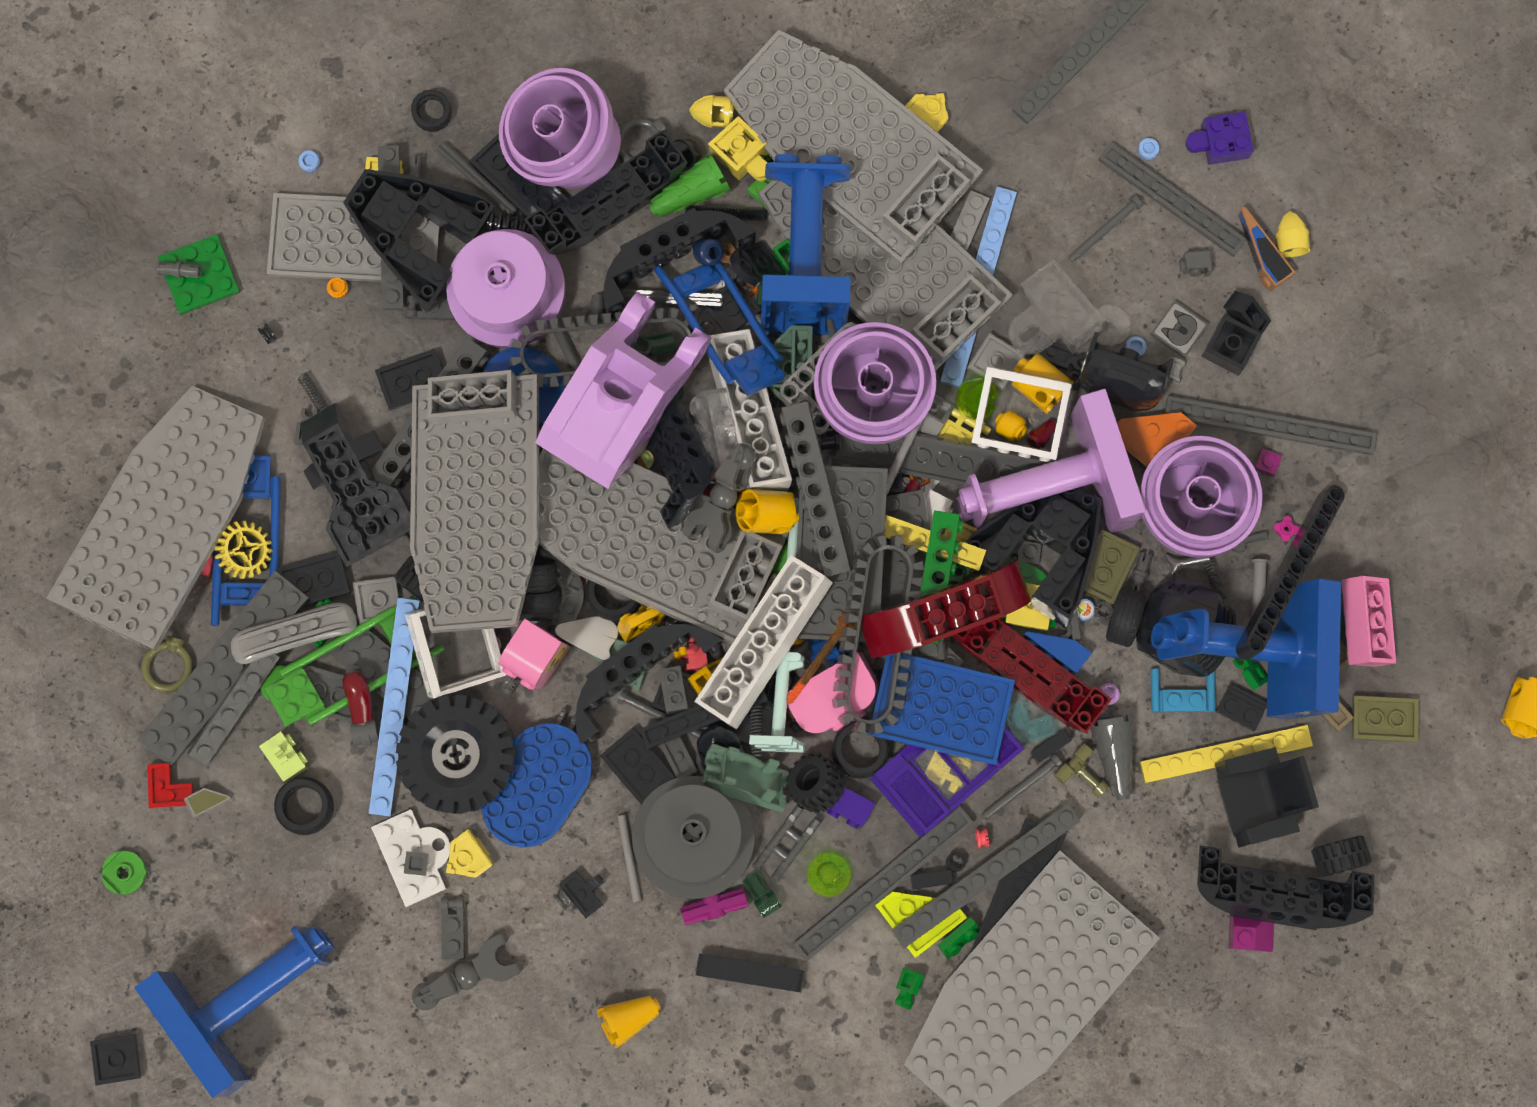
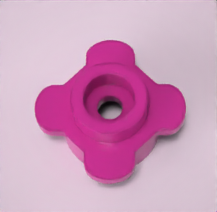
M1285 516L1282 522L1274 525V531L1281 537V540L1288 541L1293 534L1298 533L1299 527L1293 524L1291 517Z

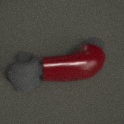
M350 665L346 668V675L343 677L342 683L352 721L350 730L353 744H362V746L372 745V742L379 739L375 721L372 719L370 689L365 675L362 674L361 667Z

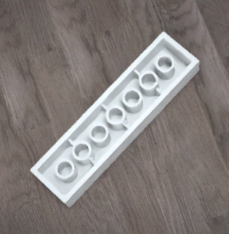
M750 329L710 335L712 337L711 344L723 364L734 357L755 349ZM708 355L732 445L745 443L755 449V463L752 465V471L745 490L788 491L792 478L767 389H762L747 396L736 380L731 384H727Z
M790 555L694 702L737 729L833 582Z

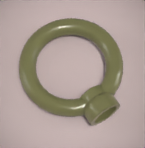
M167 636L166 641L161 642L157 651L149 648L145 653L141 663V672L145 682L152 689L162 693L175 692L193 672V661L189 652L183 647L184 640ZM163 650L177 652L184 661L183 675L172 684L157 682L150 672L152 658Z

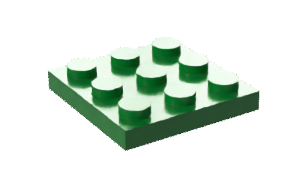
M217 234L158 256L159 261L176 263L177 261H182L184 264L202 266L201 278H176L175 276L165 275L180 315L240 293Z

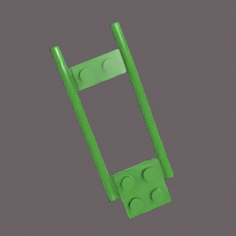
M414 596L408 598V599L416 600ZM397 605L358 625L349 634L335 638L299 660L278 670L283 679L268 686L264 691L285 728L303 718H306L307 723L311 726L348 705L347 698L344 697L325 708L302 667L377 624H380L388 641L392 644ZM442 644L429 650L431 658L445 651ZM414 646L411 669L419 665ZM388 673L368 683L370 692L386 684Z

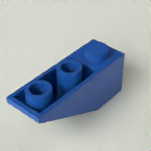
M1028 631L1023 636V638L1074 676L1092 654L1076 640Z

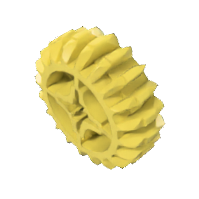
M236 521L233 522V527L228 525L226 531L222 532V538L218 539L220 546H216L214 551L220 552V554L215 556V559L221 558L222 560L218 566L226 565L227 567L224 569V572L229 573L232 570V577H236L239 573L240 579H244L246 574L249 578H252L254 573L257 575L261 574L260 568H267V564L264 561L269 562L271 560L266 554L273 551L267 548V545H270L272 541H265L264 538L268 534L264 533L261 535L262 527L259 526L254 529L255 523L253 522L247 525L246 521H242L241 524ZM243 533L250 535L256 543L247 541ZM235 534V546L232 550H228L229 541ZM241 547H251V549L247 550V552L235 553V551L239 550ZM258 549V557L252 565V552ZM230 557H237L244 567L234 563Z

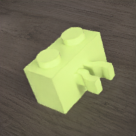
M280 731L259 747L283 782L286 783L309 768L305 764L308 760L301 751L297 753L293 747L296 743L290 734L285 735Z

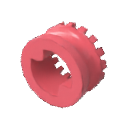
M983 828L982 831L975 830L978 849L982 846L989 847L986 828Z

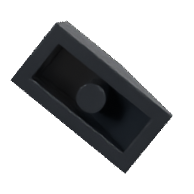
M1234 291L1223 306L1231 318L1260 333H1263L1271 322L1270 318L1251 295Z

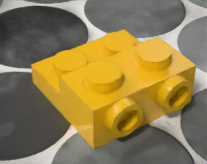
M643 605L638 609V612L634 614L627 613L622 616L617 630L623 640L627 642L643 634L653 625L662 624L666 615Z

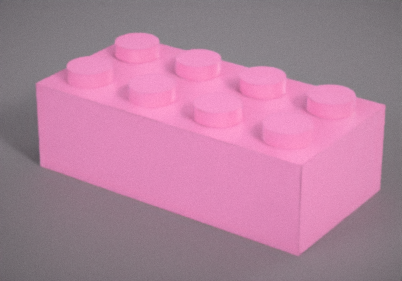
M1369 576L1342 579L1343 613L1345 616V635L1347 638L1349 665L1377 667L1396 664L1389 579Z

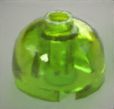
M970 378L962 382L955 395L956 407L960 413L972 420L977 419L985 380L983 378ZM992 382L984 419L994 412V400L998 399L997 389Z

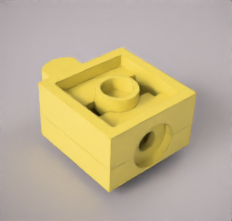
M738 116L708 143L710 153L739 181L748 172L759 182L767 180L765 178V165L768 162L764 159L768 155L764 148L767 142L762 144L758 138L759 135Z

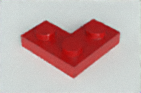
M170 763L147 765L149 808L187 806L184 798L194 793L193 783L172 785Z

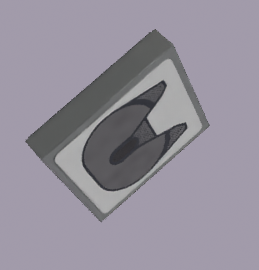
M1174 300L1150 335L1185 359L1209 323Z

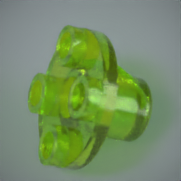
M824 853L814 858L807 871V880L814 892L824 897H834L841 894L849 885L851 878L847 862L841 856L833 853Z

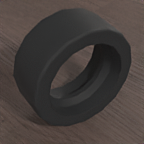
M433 89L424 90L413 99L411 105L412 117L416 125L422 130L428 132L439 131L450 122L452 116L450 102L440 91ZM428 100L439 101L444 109L442 117L433 122L423 120L419 114L420 106Z

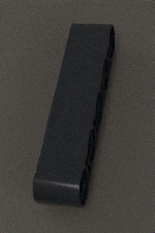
M699 953L695 975L801 993L805 971Z

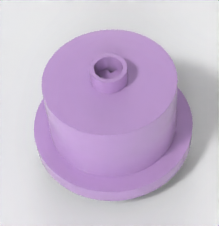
M569 68L545 70L524 81L507 101L499 124L500 146L508 164L525 179L543 186H560L567 189L588 187L610 171L618 157L621 145L620 129L613 116L610 101L603 89L584 73Z
M501 229L484 233L466 244L457 254L449 271L452 274L446 284L450 310L461 328L472 338L485 345L496 348H508L513 338L522 342L524 337L517 332L521 327L527 324L530 332L533 333L536 331L533 322L545 319L544 330H548L549 327L546 320L558 318L563 309L566 283L561 265L555 255L547 252L538 238L526 232ZM544 334L532 336L525 345L536 341Z
M870 322L858 324L836 335L822 351L814 374V394L823 417L843 436L866 444L893 442L913 432L929 413L936 391V373L932 359L925 347L906 330L887 323Z
M1208 436L1186 437L1165 446L1148 464L1139 487L1146 510L1142 517L1150 532L1168 549L1189 557H1213L1235 548L1255 527L1262 507L1261 483L1250 460L1233 445L1218 438Z

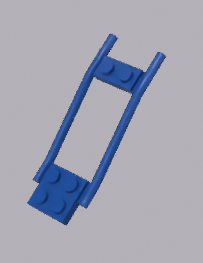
M721 262L714 266L703 265L673 278V281H671L661 266H657L654 269V272L675 299L692 329L694 330L696 327L704 332L683 297L721 282L722 279L763 344L723 364L710 342L706 352L727 384H731L736 380L744 393L749 396L784 380V373L776 364L782 361V356L771 343Z
M255 456L253 464L249 468V478L247 484L244 485L242 499L271 498L270 541L272 542L270 549L273 551L270 553V577L274 571H277L279 560L281 477H270L271 456ZM213 551L211 626H219L220 605L247 606L265 584H221L222 567H219L218 564L222 560L221 558L215 559V556L220 554L219 551Z

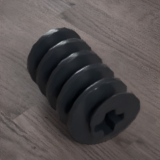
M492 209L490 212L486 232L511 229L528 234L531 233V229L523 219L520 222L519 215L512 220L511 213H508L507 217L503 218V211H500L498 216H495V209Z

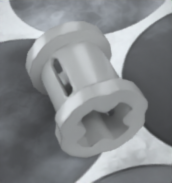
M1168 357L1167 361L1170 358L1174 359L1168 382L1179 384V375L1186 363L1178 358Z

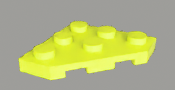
M892 892L875 906L891 928L894 929L936 898ZM958 909L907 946V949L916 958L967 917L961 909Z

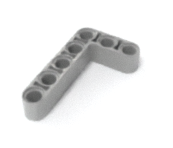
M855 323L845 324L781 386L780 399L786 406L807 401L811 408L813 421L818 418L825 421L826 424L823 427L815 425L817 434L825 433L828 430L829 423L823 417L817 403L806 393L814 385L816 369L814 362L819 359L826 345L836 335L855 326ZM807 374L810 377V381L802 382L799 376ZM789 388L793 389L795 395L788 397L784 394V391Z

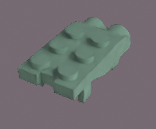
M715 744L709 747L705 757L706 769L703 774V784L724 796L783 812L786 804V795L782 793L783 788L788 784L786 778L789 775V771L778 768L780 761L769 759L767 763H764L752 755L740 752V749L725 748Z

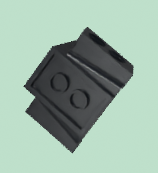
M1276 747L1215 763L1219 791L1229 826L1232 829L1234 838H1236L1238 848L1300 832L1295 814L1319 807L1304 756L1280 763Z

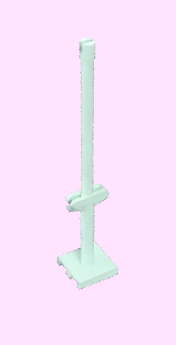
M794 498L796 512L799 513V498ZM798 523L793 524L789 531L786 562L790 555L796 558ZM789 649L776 669L771 736L750 735L749 744L755 745L761 751L804 753V743L792 736H784L789 672L804 667L805 658L800 653L790 652Z

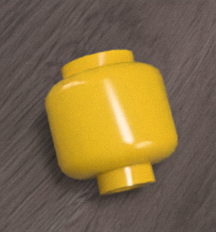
M1012 410L1000 413L995 420L997 424L996 432L1009 442L1021 440L1027 432L1026 420Z

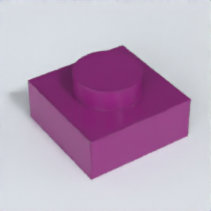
M1262 448L1254 466L1255 470L1274 477L1282 455Z

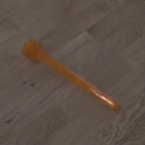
M841 613L837 619V628L787 696L786 700L789 704L795 702L842 635V628H853L854 623H843L844 613Z

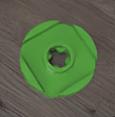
M119 851L111 854L102 866L103 884L108 890L116 894L128 895L136 892L142 887L148 874L143 859L136 853L129 851ZM120 868L129 869V876L127 878L119 877L121 874Z

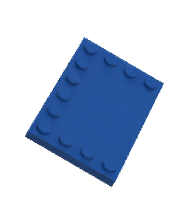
M894 654L886 655L871 720L880 716L885 709ZM900 654V660L910 659L908 669L898 668V673H908L907 682L901 683L896 681V687H906L905 696L894 694V701L904 700L903 709H891L889 714L898 718L893 726H887L882 720L880 724L884 732L870 734L869 728L868 735L996 765L1015 680L912 655Z

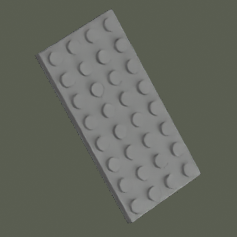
M273 193L267 262L268 276L330 280L341 278L349 281L381 282V258L368 243L343 202L346 197ZM415 212L402 232V241L438 263L440 227Z

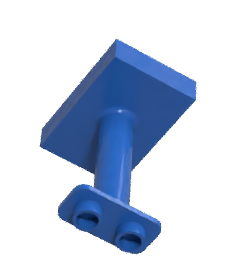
M779 154L774 157V162L765 165V178L781 181L791 187L789 276L763 275L761 326L767 334L770 332L783 334L791 325L812 326V335H829L826 320L833 319L836 331L847 324L851 277L821 276L823 188L834 182L849 181L851 167L842 164V158L834 155L819 156L816 163H799L800 158L796 155Z
M1315 579L1299 583L1264 650L1250 659L1268 662L1267 717L1295 719L1337 713L1339 711L1340 581ZM1199 608L1161 617L1159 622L1153 627L1151 642L1153 647L1157 649V656L1160 660H1171L1197 654L1239 658L1236 653V645L1247 626L1209 622L1208 611Z
M295 925L291 928L295 936L293 940L201 1008H199L180 979L173 972L156 971L134 987L212 1098L229 1096L250 1080L219 1035L313 965L329 966L332 963L327 954L335 949V947L320 927L316 929L314 926H311L307 929Z

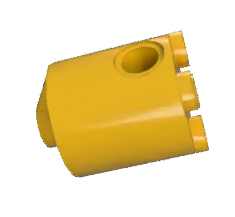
M1039 353L1031 360L1023 357L1013 368L1015 372L1074 384L1072 380ZM1015 381L1011 384L1046 414L1062 399L1063 391Z
M757 489L743 491L736 505V519L742 531L749 533H788L793 524H797L799 520L794 502V494L785 491Z
M1516 677L1501 718V722L1510 728V733L1519 738L1537 737V678L1529 677L1528 680Z

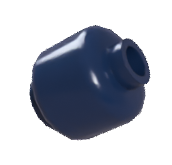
M700 239L693 247V256L702 265L714 266L723 258V246L716 239Z

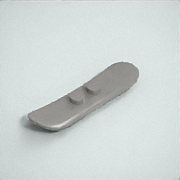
M338 602L252 626L238 632L231 641V654L236 662L249 664L298 646L349 634L357 627L356 615L349 605Z

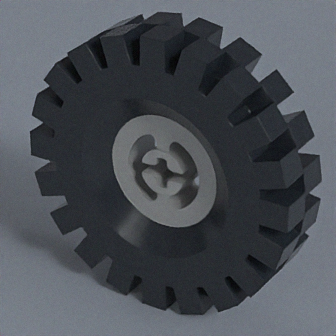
M445 695L438 697L437 700H430L421 705L422 708L419 711L415 710L408 719L410 721L408 724L403 725L399 734L401 736L400 743L397 742L396 753L398 754V761H396L397 770L401 772V781L405 788L411 791V795L418 802H422L426 807L442 813L467 814V812H475L483 809L487 804H492L499 798L498 795L502 791L505 792L510 784L509 779L511 775H514L516 769L515 757H517V746L514 744L515 736L507 724L508 721L488 703L467 695ZM463 739L469 744L468 749L456 744V747L451 745L444 754L445 746L452 740ZM457 748V751L462 752V755L459 756V763L464 764L469 756H471V760L465 768L454 771L446 765V762L449 761L452 764L459 765L458 759L453 757Z

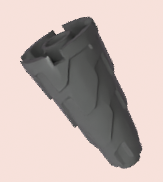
M1126 714V720H1124L1122 715L1099 718L1096 720V725L1093 724L1090 730L1095 741L1098 756L1103 765L1106 781L1109 783L1113 797L1116 796L1117 800L1129 799V794L1133 793L1131 714Z

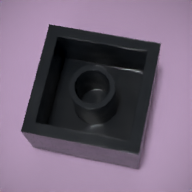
M1224 314L1201 357L1239 376L1244 370L1262 333Z

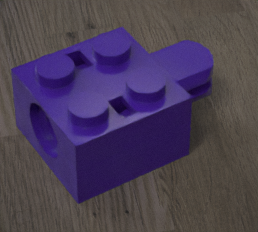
M1246 111L1205 117L1201 124V131L1191 132L1185 142L1187 150L1190 153L1205 151L1208 165L1249 159L1253 152Z

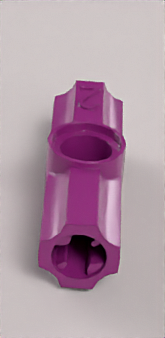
M742 888L723 895L716 894L701 899L702 901L683 906L680 910L685 926L706 919L709 921L727 915L726 913L748 907Z

